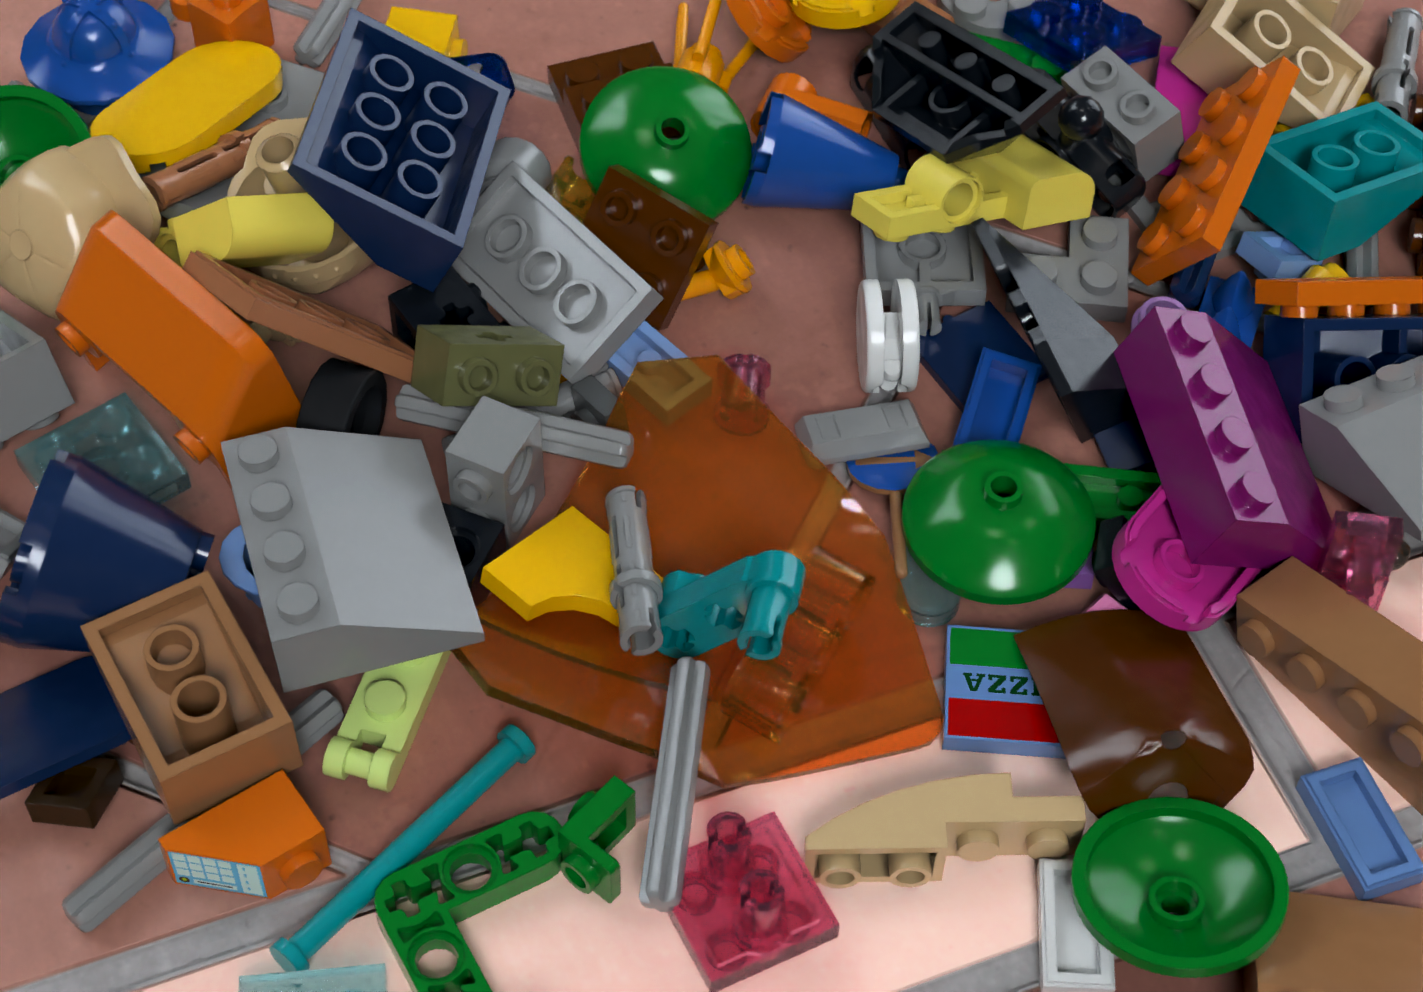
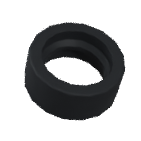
M330 358L319 367L308 386L301 404L296 428L380 436L387 403V383L383 372L336 358Z

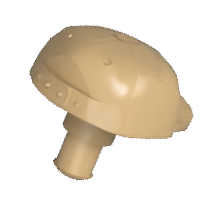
M308 117L277 120L263 126L252 138L244 166L232 178L227 197L306 193L302 186L287 171ZM334 221L331 243L322 253L292 264L247 268L258 276L290 289L304 293L322 294L352 279L371 266L374 261Z
M112 135L94 136L71 147L64 145L47 150L23 163L0 186V285L16 298L47 317L59 320L55 310L90 227L109 210L117 212L153 244L160 233L161 215L157 202L134 168L122 143Z

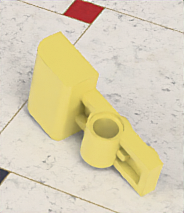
M1022 134L1002 152L946 164L931 153L926 154L911 166L906 175L904 185L854 193L851 216L873 230V234L876 237L889 242H902L907 240L909 236L928 232L949 233L954 231L955 227L970 225L980 218L986 221L1005 218L1021 230L1090 217L1095 185L1093 179L1088 174Z
M307 192L231 196L168 219V228L160 227V233L154 245L181 268H183L190 252H196V250L239 268L292 264L322 253L328 248L333 237L334 220Z

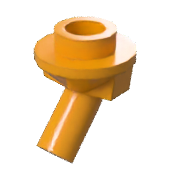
M721 240L715 242L703 255L708 269L694 273L681 301L713 293L719 289L724 297L730 300L751 291L752 284L749 277L755 274V269L745 251L738 244L729 247Z

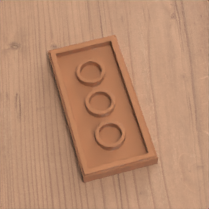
M200 251L190 252L182 269L211 294L245 319L411 383L415 350L380 325Z

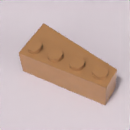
M1291 556L1236 595V641L1423 816V642L1294 556Z

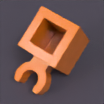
M169 0L172 14L181 21L191 22L196 47L218 41L232 42L234 40L255 42L269 48L275 44L268 0Z

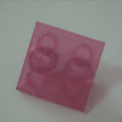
M726 811L718 813L707 824V840L688 848L681 902L674 906V909L667 912L709 992H718L838 938L839 922L774 811L748 823L737 812Z

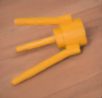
M709 0L697 43H694L690 48H687L689 7L687 3H680L676 19L673 67L683 68L700 74L728 93L733 78L758 47L749 39L724 70L725 64L721 51L716 46L710 44L722 0Z

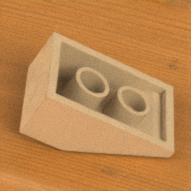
M1208 0L1170 61L1188 79L1196 83L1207 94H1210L1218 87L1225 89L1238 82L1251 68L1255 66L1262 68L1284 55L1301 69L1278 120L1279 123L1292 128L1355 108L1376 69L1297 0Z

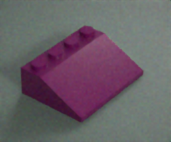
M1154 306L1115 349L1114 355L1191 564L1273 570L1288 558L1294 556L1318 573H1346L1351 568L1268 362L1205 312Z

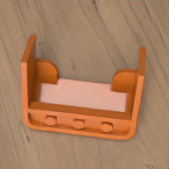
M109 210L90 227L56 307L55 313L61 323L54 328L55 332L79 357L83 355L89 365L96 371L101 369L107 362L112 361L170 413L180 428L173 435V438L185 453L199 465L208 458L219 468L231 488L220 442L282 427L296 428L301 408L296 394L276 357L260 336L122 216L113 210Z

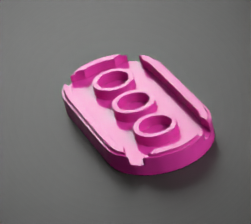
M1162 483L1120 529L1112 546V561L1116 575L1132 601L1154 620L1181 631H1201L1214 625L1237 601L1236 595L1245 590L1261 571V569L1191 564Z

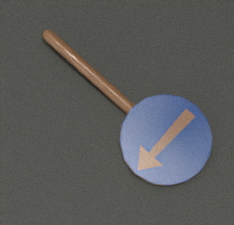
M931 443L930 447L925 449L846 462L850 478L861 488L876 494L889 495L895 575L899 579H905L908 575L906 543L901 526L902 494H905L916 472L929 459L938 454L936 447Z

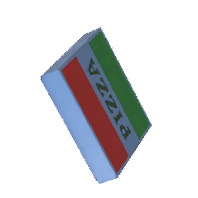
M947 624L945 636L942 750L1066 759L1037 687L1013 635L1025 630Z

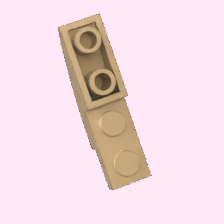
M1011 772L967 775L935 780L900 789L867 801L833 818L805 837L802 866L803 883H821L830 888H847L859 882H891L900 887H917L929 881H942L946 856H959L967 861H985L996 855H1029L1031 858L1039 860V858L1058 859L1066 854H1075L1086 823L1084 800L1082 796L1013 797Z

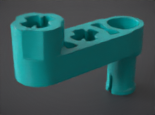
M768 550L755 556L748 555L707 576L688 573L682 570L670 572L663 578V599L658 606L663 632V644L657 651L673 658L696 657L737 638L739 649L743 650L747 648L751 637L746 651L747 656L757 660L774 659L780 654L782 649V638L788 615L796 611L806 577L804 564L791 553L781 550Z

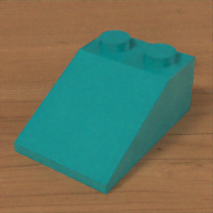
M1374 101L1272 135L1241 205L1257 216L1260 222L1273 228L1317 262L1359 247L1423 196V132L1378 101Z

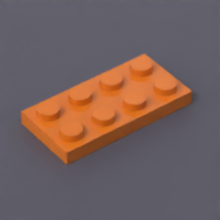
M1284 55L1262 68L1258 66L1251 68L1238 82L1225 89L1222 87L1216 88L1202 102L1198 111L1202 118L1195 133L1186 140L1179 151L1178 158L1181 160L1175 176L1165 185L1158 197V203L1161 207L1156 218L1145 229L1137 243V248L1140 252L1130 273L1147 286L1221 251L1301 70Z

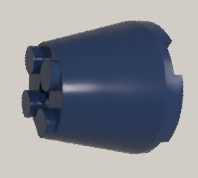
M57 449L54 460L50 459L26 519L19 540L21 544L9 579L12 583L10 587L5 586L0 600V642L24 649L91 652L82 634L81 625L202 573L215 535L204 532L203 529L87 458Z

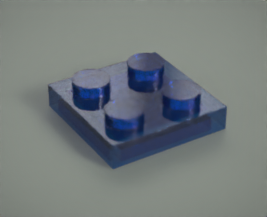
M1103 0L1034 1L1029 6L1006 12L1003 27L1005 34L1067 72L1071 71L1105 45L1128 65L1157 57L1162 40L1161 35L1142 25L1140 18L1129 13H1122L1103 2Z

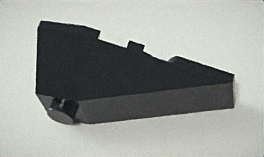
M980 218L972 222L971 224L1081 444L1094 438V435L1136 417V412L1114 355V351L1118 347L1114 336L986 220Z

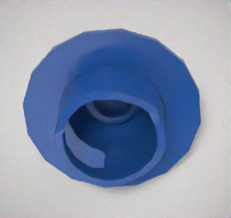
M62 0L61 5L41 16L25 35L20 60L28 81L33 86L54 94L79 112L97 116L105 108L173 61L175 36L166 17L148 3L139 0Z

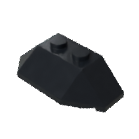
M916 1L873 35L872 51L875 56L872 70V112L875 118L946 164L1002 152L1068 96L1065 87Z

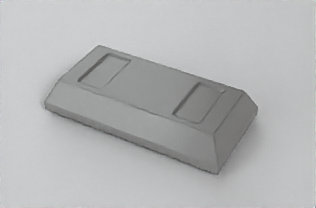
M909 399L803 416L794 425V430L808 467L930 447L929 439L916 408Z

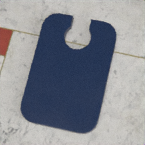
M93 656L75 660L0 693V799L131 740Z

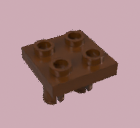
M621 165L609 166L583 221V225L664 298L645 321L658 331L668 328L694 273L701 270L706 264L703 255L708 250L707 246L719 223Z

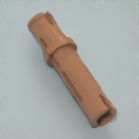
M271 117L257 126L242 132L232 130L220 136L216 145L182 159L163 170L142 177L141 179L157 202L159 212H163L174 204L190 198L225 179L234 177L244 166L245 158L254 135L263 126L280 119Z

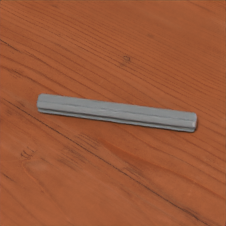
M326 689L316 690L288 713L293 721L301 755L343 721L342 705ZM167 813L63 900L62 907L68 919L84 933L95 929L167 868L158 838L199 815L174 826Z

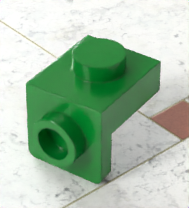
M615 775L597 793L594 790H590L580 797L571 809L567 822L558 830L559 849L562 850L560 869L563 875L579 891L585 894H590L594 891L610 904L621 894V876L619 862L608 853L636 826L635 790Z

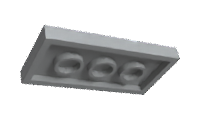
M513 160L478 198L464 248L451 265L468 284L473 282L482 292L481 297L511 326H531L564 344L561 374L571 384H575L590 375L595 376L664 299Z

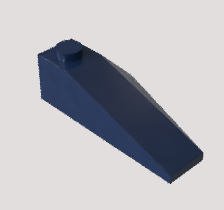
M1280 314L1264 315L1263 359L1269 364L1300 443H1302L1299 404L1323 395L1331 387L1349 385L1374 375L1383 366L1401 364L1423 355V315L1365 314V316L1361 317L1318 314V318L1280 317Z

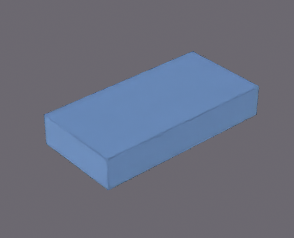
M1361 757L1300 776L1296 790L1358 900L1367 901L1422 882L1423 863Z

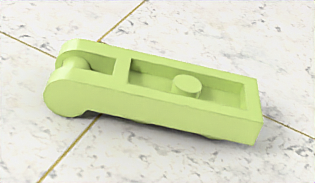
M452 650L365 672L337 736L331 738L326 748L322 765L323 774L341 780H346L349 775L367 779V785L370 788L391 792ZM363 743L381 747L375 753L361 750Z

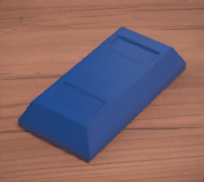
M983 347L952 447L970 441L989 439L1019 442L1042 365Z

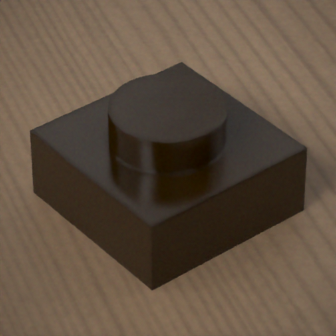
M94 757L36 783L24 803L32 822L95 829L124 778L116 759Z

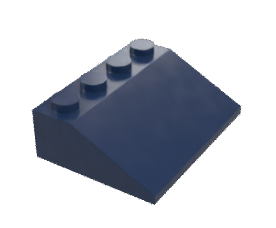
M350 8L287 172L377 266L434 292L464 248L511 89Z

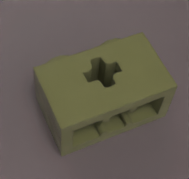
M417 325L411 387L441 406H476L482 396L509 406H557L565 345L531 326Z

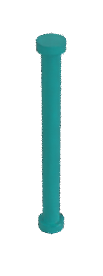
M507 724L497 734L498 743L290 939L287 940L280 937L269 948L271 955L281 968L293 978L300 979L310 969L308 960L375 897V891L383 879L407 867L517 762L525 764L536 754L535 746L530 738L517 726Z

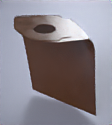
M1116 609L1066 616L1013 635L1051 720L1081 796L1089 810L1098 819L1120 806L1148 799L1155 789L1167 783L1184 785L1188 792L1187 798L1204 801L1222 808L1245 787L1254 771L1253 753L1249 739L1187 631L1177 630L1161 624L1142 610ZM1168 731H1180L1185 733L1186 740L1178 748L1167 749L1162 744L1161 736Z

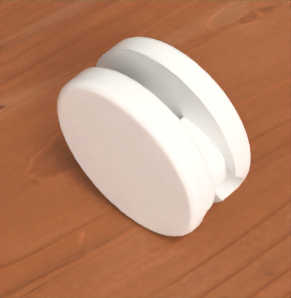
M909 278L894 279L890 312H883L882 293L878 279H865L859 284L856 309V343L861 388L865 393H879V386L887 391L896 388L897 392H912L917 386L920 363L919 309L914 282Z

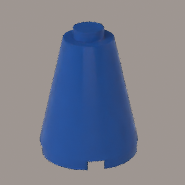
M770 91L758 123L762 126L756 143L753 142L750 171L742 189L741 197L743 198L742 204L753 207L852 210L854 193L904 185L907 169L899 167L898 154L783 93Z

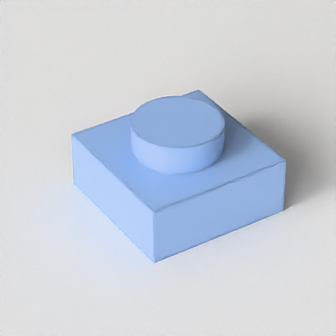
M1277 231L1243 232L1235 251L1254 267L1253 272L1260 279L1301 278L1312 265L1321 266L1323 260L1318 262Z

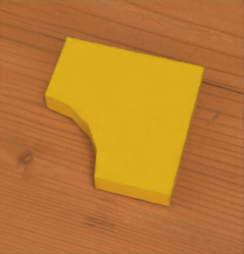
M573 506L483 567L480 583L526 621H530L547 612L575 610L600 616L619 627L618 613L613 608L609 596V585L614 580L609 534ZM655 572V574L659 577L660 581L663 582V577H661L658 573Z

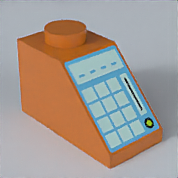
M283 769L158 838L168 873L175 883L272 899L288 889L296 890L305 887L314 881L324 868L332 864L324 828Z

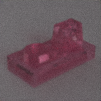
M1336 510L1316 572L1344 589L1346 594L1353 595L1375 611H1378L1404 537L1403 518Z

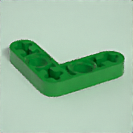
M533 811L517 815L400 869L381 881L374 897L379 928L412 992H492L456 924L536 887L560 872L562 850L559 849L558 830L562 826L554 817L544 812ZM533 838L538 845H546V854L536 857L530 849L523 851L522 842ZM497 851H503L505 863L510 861L511 872L503 873ZM475 863L486 867L490 871L491 877L483 887L470 891L457 887L451 881L454 872L462 865ZM435 880H440L443 898L446 900L443 904L439 903L437 891L432 892L431 882ZM407 896L412 904L418 903L419 913L407 917L402 909L397 910L395 901ZM444 949L453 953L458 961L454 970L447 976L429 978L421 974L417 969L421 957L428 951Z

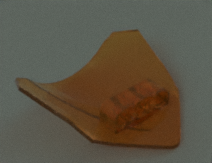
M720 355L638 362L618 397L606 424V427L629 431L634 436V453L628 466L617 469L587 462L555 517L573 506L609 534L605 497L615 487L632 485L635 486V494L641 489L646 495L653 570L663 578L670 572L677 570L707 576L748 555L755 556L768 550H781L791 553L801 560L806 569V577L796 611L788 615L782 638V649L777 657L770 660H757L747 656L746 651L751 637L747 648L743 650L739 649L737 638L696 657H692L694 660L705 661L711 670L697 777L721 788L728 789L814 774L915 751L933 743L939 737L943 723L941 705L901 581L895 575L894 561L885 535L830 470L780 421ZM493 593L476 606L484 631L485 641L450 651L487 696L658 759L670 671L673 665L677 664L679 658L666 656L657 650L648 655L635 656L631 654L632 645L625 652L619 643V627L597 615L575 610L547 612L530 621H526Z

